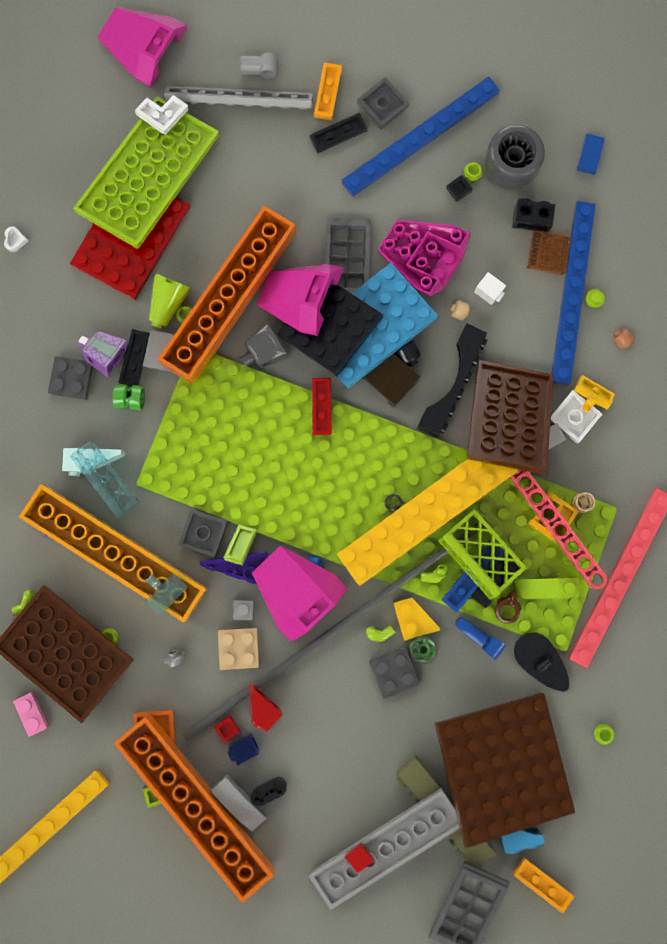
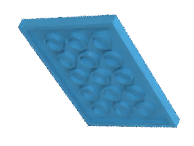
M392 263L388 264L352 293L381 312L383 318L338 375V378L347 389L438 319L435 311Z

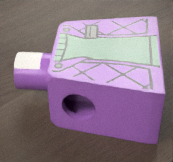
M96 332L91 339L82 336L78 342V346L84 348L83 355L85 361L107 377L110 376L125 356L127 350L126 340L102 332Z

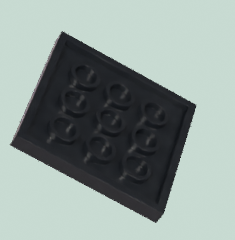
M330 284L319 311L324 321L318 336L301 333L286 323L278 332V336L337 377L382 320L383 314L338 284Z

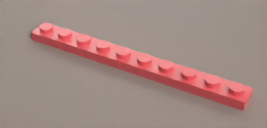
M658 488L654 489L568 659L585 668H588L667 513V493Z

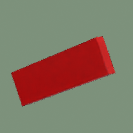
M312 378L313 436L332 435L331 378Z

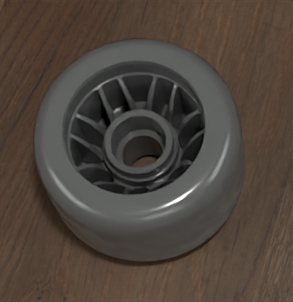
M510 125L499 130L491 139L485 155V170L489 178L496 185L505 189H519L531 183L538 174L545 156L544 144L540 136L531 128L523 125Z

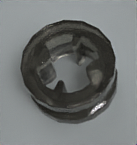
M397 494L388 495L385 499V507L389 511H397L402 506L401 497ZM394 497L397 499L396 502H399V505L391 508L388 500H392Z

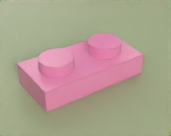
M34 692L13 701L28 737L49 727Z

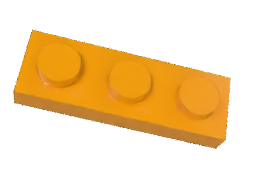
M324 62L314 111L315 118L332 120L342 65Z
M525 857L522 858L513 871V875L561 913H564L574 898L571 892Z

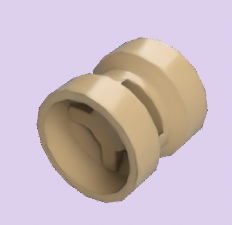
M588 492L577 494L571 500V506L577 509L578 513L592 510L596 503L594 496Z

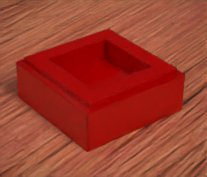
M231 715L213 727L224 744L241 732Z
M362 843L345 854L346 860L357 874L374 861V858Z

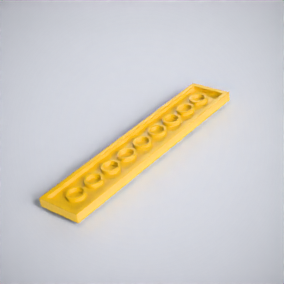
M467 459L337 555L357 584L361 586L519 470Z

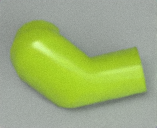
M440 564L432 573L421 572V582H441L448 574L447 566Z
M391 625L382 631L376 630L374 626L366 629L367 638L377 642H383L396 633Z

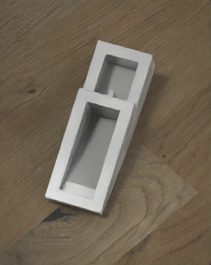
M228 774L212 787L211 792L251 832L267 819V816L252 802L243 788H239Z

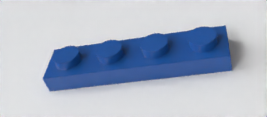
M484 546L481 550V556L491 557V546ZM495 547V557L502 558L504 550L501 547ZM481 559L482 569L490 571L491 560ZM494 560L495 566L498 563V560ZM464 571L441 600L457 613L478 586Z

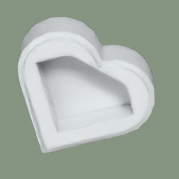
M9 227L5 230L6 239L4 246L10 252L18 251L28 242L16 227Z

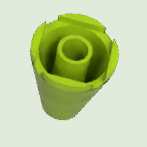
M155 274L149 320L152 321L151 325L160 329L163 326L167 327L191 288Z

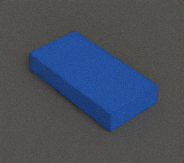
M586 134L577 167L578 171L595 175L605 138Z

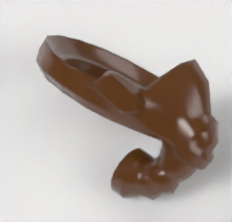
M515 591L497 600L495 614L498 620L503 623H513L520 616L522 608ZM505 605L513 607L515 609L514 617L511 619L503 618L500 615L501 607Z

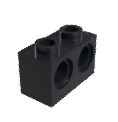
M527 198L518 199L514 207L512 228L549 233L553 226L555 204H550L548 201L535 202ZM520 211H526L528 215L525 216ZM539 213L545 214L547 218H542Z

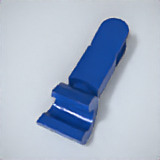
M459 618L456 620V627L480 646L484 645L482 649L496 661L506 645L494 637H489L466 619Z

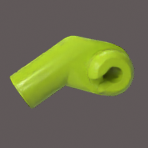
M26 590L23 593L21 604L12 607L14 616L19 615L35 596L34 591Z

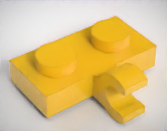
M584 375L579 378L574 389L575 392L587 398L582 409L588 413L595 404L607 410L615 396L613 392Z

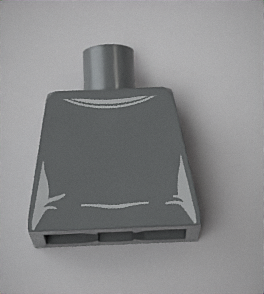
M268 323L245 342L249 352L240 357L245 367L256 362L259 369L288 358L286 351Z

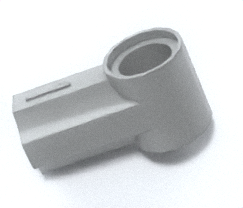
M264 53L261 57L241 56V74L261 75L266 79L275 78L277 56L272 53Z

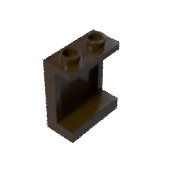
M393 353L364 376L362 380L365 379L394 408L419 381L420 376Z

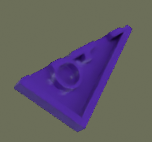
M268 551L248 554L243 566L226 561L224 557L200 561V566L240 580H246L252 584H257L252 572L268 557Z

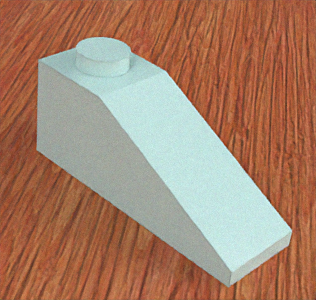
M63 448L62 471L68 473V476L80 477V473L87 474L125 456L126 452L116 449Z

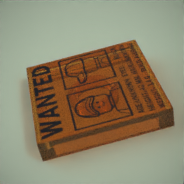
M533 231L527 268L564 274L571 237Z

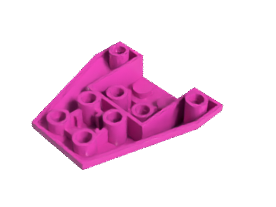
M115 7L97 38L136 80L152 87L160 74L157 64L171 41H180L187 29V25L169 16Z
M396 220L378 248V252L395 266L414 289L431 297L444 290L464 258L470 232L454 225Z
M321 264L271 271L265 280L256 305L297 331L318 336L324 321L319 311L330 284H338L343 267Z
M281 545L252 572L278 629L291 642L307 633L338 603L348 589L334 573Z

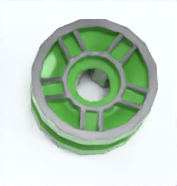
M428 636L416 637L410 644V654L420 664L431 663L438 655L437 644ZM422 646H426L428 649L425 654L420 652Z

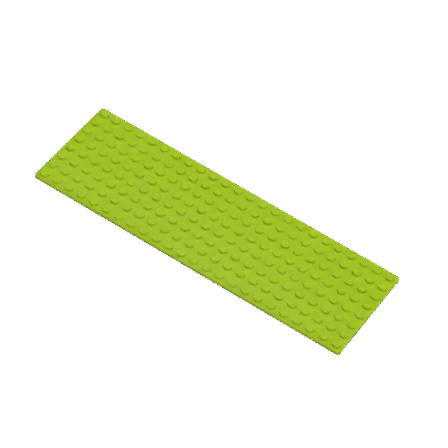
M214 354L194 385L179 378L138 477L137 485L237 525L256 529L260 534L345 566L337 555L340 551L467 460V450L332 398V435L313 436L311 390ZM533 476L546 495L548 492H551L569 505H571L572 498L580 494ZM510 479L504 481L373 577L389 584L394 583L443 548L438 540L469 512L475 509L482 518L487 520L489 526L527 567L516 579L578 578L580 598L518 599L522 608L520 616L515 622L507 624L498 620L495 614V607L498 599L506 597L510 592L515 591V583L512 581L486 609L470 596L459 611L522 636L533 632L543 634L556 649L567 651L590 588L559 545L527 524L536 514ZM528 479L520 480V485L524 488L531 485ZM535 494L531 497V500L534 503H541L542 497ZM595 499L594 508L588 512L578 513L570 527L598 564L617 508ZM548 510L544 518L549 520L553 512ZM473 515L468 519V527H472L478 522ZM456 530L452 534L456 538L459 535H461L464 532V530ZM478 532L468 538V541L478 542ZM482 532L481 542L487 543L491 540V535L488 532ZM574 542L567 544V549L570 552L577 551L578 547ZM468 544L467 551L470 555L477 556V545ZM448 553L423 571L432 573L438 565L445 564L448 568V574L441 582H421L420 573L400 588L448 606L441 599L464 570ZM582 558L579 561L581 568H589L590 563L587 559ZM505 605L501 607L500 615L505 619H511L515 615V609Z

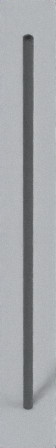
M478 522L470 528H478ZM468 531V538L478 531ZM464 532L456 537V539L464 541ZM444 547L258 679L253 685L258 689L448 554L447 550ZM249 687L183 733V738L187 741L249 696Z

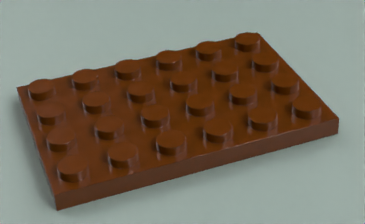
M479 360L476 371L466 459L545 474L548 466L553 374Z
M45 585L40 588L0 637V655L80 723L86 720L134 661L132 657Z

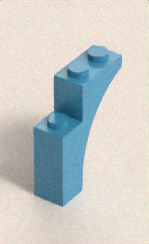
M527 828L500 837L502 848L506 854H517L520 850L526 848L535 849L545 843L543 835L537 828Z

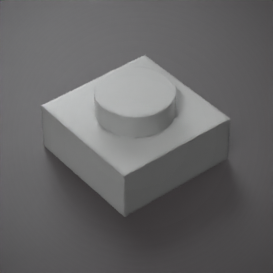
M234 600L233 620H253L254 600Z

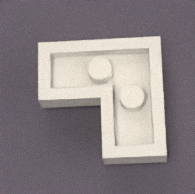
M174 95L162 108L146 98L137 107L135 113L145 122L166 135L188 111V105Z

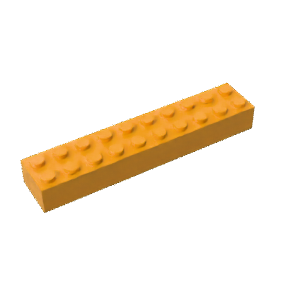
M39 485L19 515V518L183 623L188 621L208 590L206 586L46 485Z

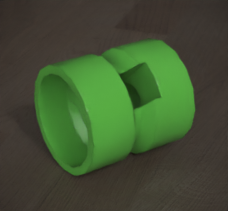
M124 384L115 385L113 390V406L115 409H127L129 407L131 410H143L145 404L144 386L132 385L129 388L128 385Z

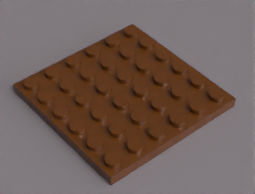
M538 693L434 723L464 847L469 848L576 813L544 693Z

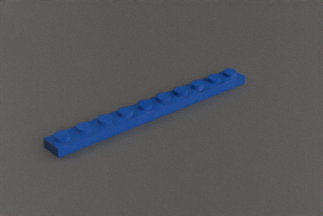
M488 76L342 179V184L351 196L354 197L499 94L500 89Z
M577 201L575 204L551 373L553 374V383L563 385L571 384L596 205Z

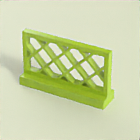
M475 509L469 512L438 540L490 600L497 598L527 568ZM472 515L478 521V528L468 527V519ZM456 530H464V541L457 540L452 533ZM468 531H478V542L468 541ZM482 532H488L491 535V543L481 542ZM468 544L477 545V556L468 553ZM481 545L491 546V557L481 556ZM495 547H501L504 550V558L495 557ZM481 559L491 560L490 571L482 569ZM494 560L504 561V572L494 571ZM508 561L515 562L519 567L515 573L508 572ZM494 574L504 575V583L500 587L494 582Z

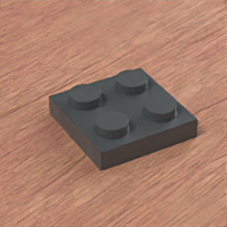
M386 77L357 99L360 107L380 129L384 128L409 107L406 99Z
M55 356L48 393L87 400L93 366L83 360Z
M191 509L178 545L216 558L228 521Z
M406 647L369 661L384 699L420 685Z

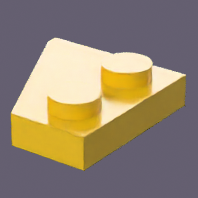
M412 597L393 602L404 641L440 631L439 626Z

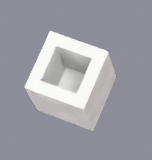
M488 272L478 284L474 293L490 305H493L495 301L499 302L505 295L503 290L506 285Z

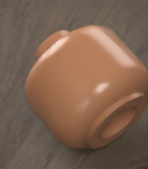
M619 329L614 333L616 336L613 338V342L621 349L628 348L634 341V336L628 329Z

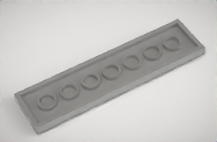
M440 788L310 871L308 876L330 910L458 830L460 826L455 806L443 788ZM362 843L374 858V861L357 874L346 860L345 854Z

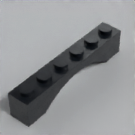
M466 323L456 344L459 355V368L455 383L444 398L426 408L417 426L418 429L435 437H438L440 433L444 434L448 426L445 423L447 417H452L456 409L453 406L455 400H460L464 392L461 389L463 383H468L472 375L469 372L471 366L475 367L480 358L477 355L479 349L483 350L488 341L485 339L487 332Z

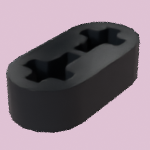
M275 777L255 787L251 794L252 802L256 806H263L283 796L287 789L285 779ZM275 782L283 785L280 792L278 789L270 790L274 788ZM257 791H259L261 794L266 791L268 792L264 795L262 801L260 798H255L257 796Z

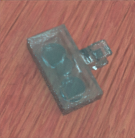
M175 573L163 584L154 575H151L146 582L156 592L146 601V604L161 616L187 589L188 585Z

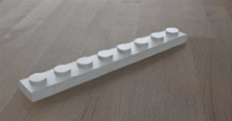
M167 86L164 92L165 101H168L174 95L182 102H189L190 104H198L199 102L207 103L208 105L221 103L226 106L241 104L245 107L260 105L263 108L279 106L282 109L298 107V109L306 110L312 108L313 93Z

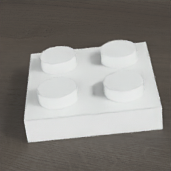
M572 390L551 415L550 422L553 425L558 423L562 432L578 444L602 416V413L594 406L591 407L589 413L583 410L582 406L586 400Z

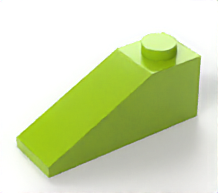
M578 578L514 580L517 599L580 598Z

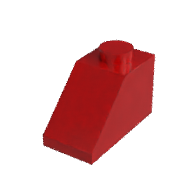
M253 684L249 686L251 723L258 730L262 728L267 733L283 714L280 707Z

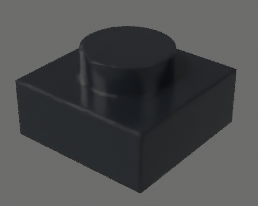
M462 175L446 186V189L456 202L466 197L473 190Z

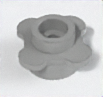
M170 651L165 656L166 660L164 662L168 663L170 667L180 665L184 662V651Z

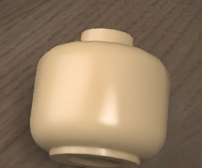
M461 300L452 303L450 306L451 316L464 320L470 312L469 304Z

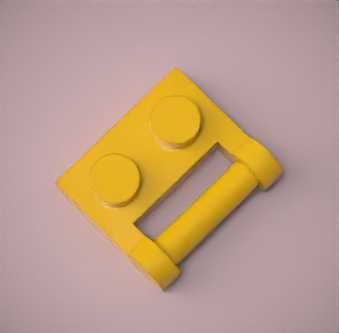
M548 492V498L552 503L558 505L557 510L570 526L579 511L555 494ZM554 514L551 515L549 520L554 518ZM537 515L529 520L527 524L531 528L539 531L556 543L545 526L539 524L541 521ZM562 526L555 528V532L559 536H563L566 532Z

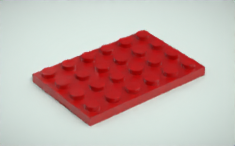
M175 197L139 249L93 223L69 264L136 300L191 206L184 200Z

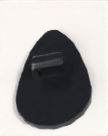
M536 632L521 636L514 647V656L518 664L545 686L562 692L569 689L567 670L550 640L543 634Z

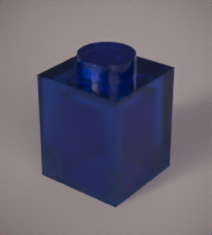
M249 733L231 743L228 747L229 751H227L231 761H235L238 766L258 755L260 749L252 733Z

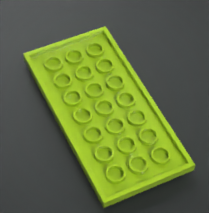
M158 96L153 100L161 108L167 102ZM185 113L171 130L164 135L140 118L73 207L74 212L139 249L220 136L219 131Z

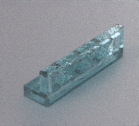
M92 440L72 453L70 458L118 519L139 502ZM91 447L95 452V459H87L82 452ZM96 463L104 464L107 467L106 475L97 473L95 470ZM108 479L117 480L119 483L118 490L110 489L107 486ZM120 494L128 495L132 501L123 506L119 501Z

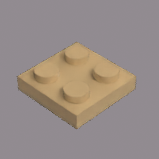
M257 628L218 630L220 670L259 668Z

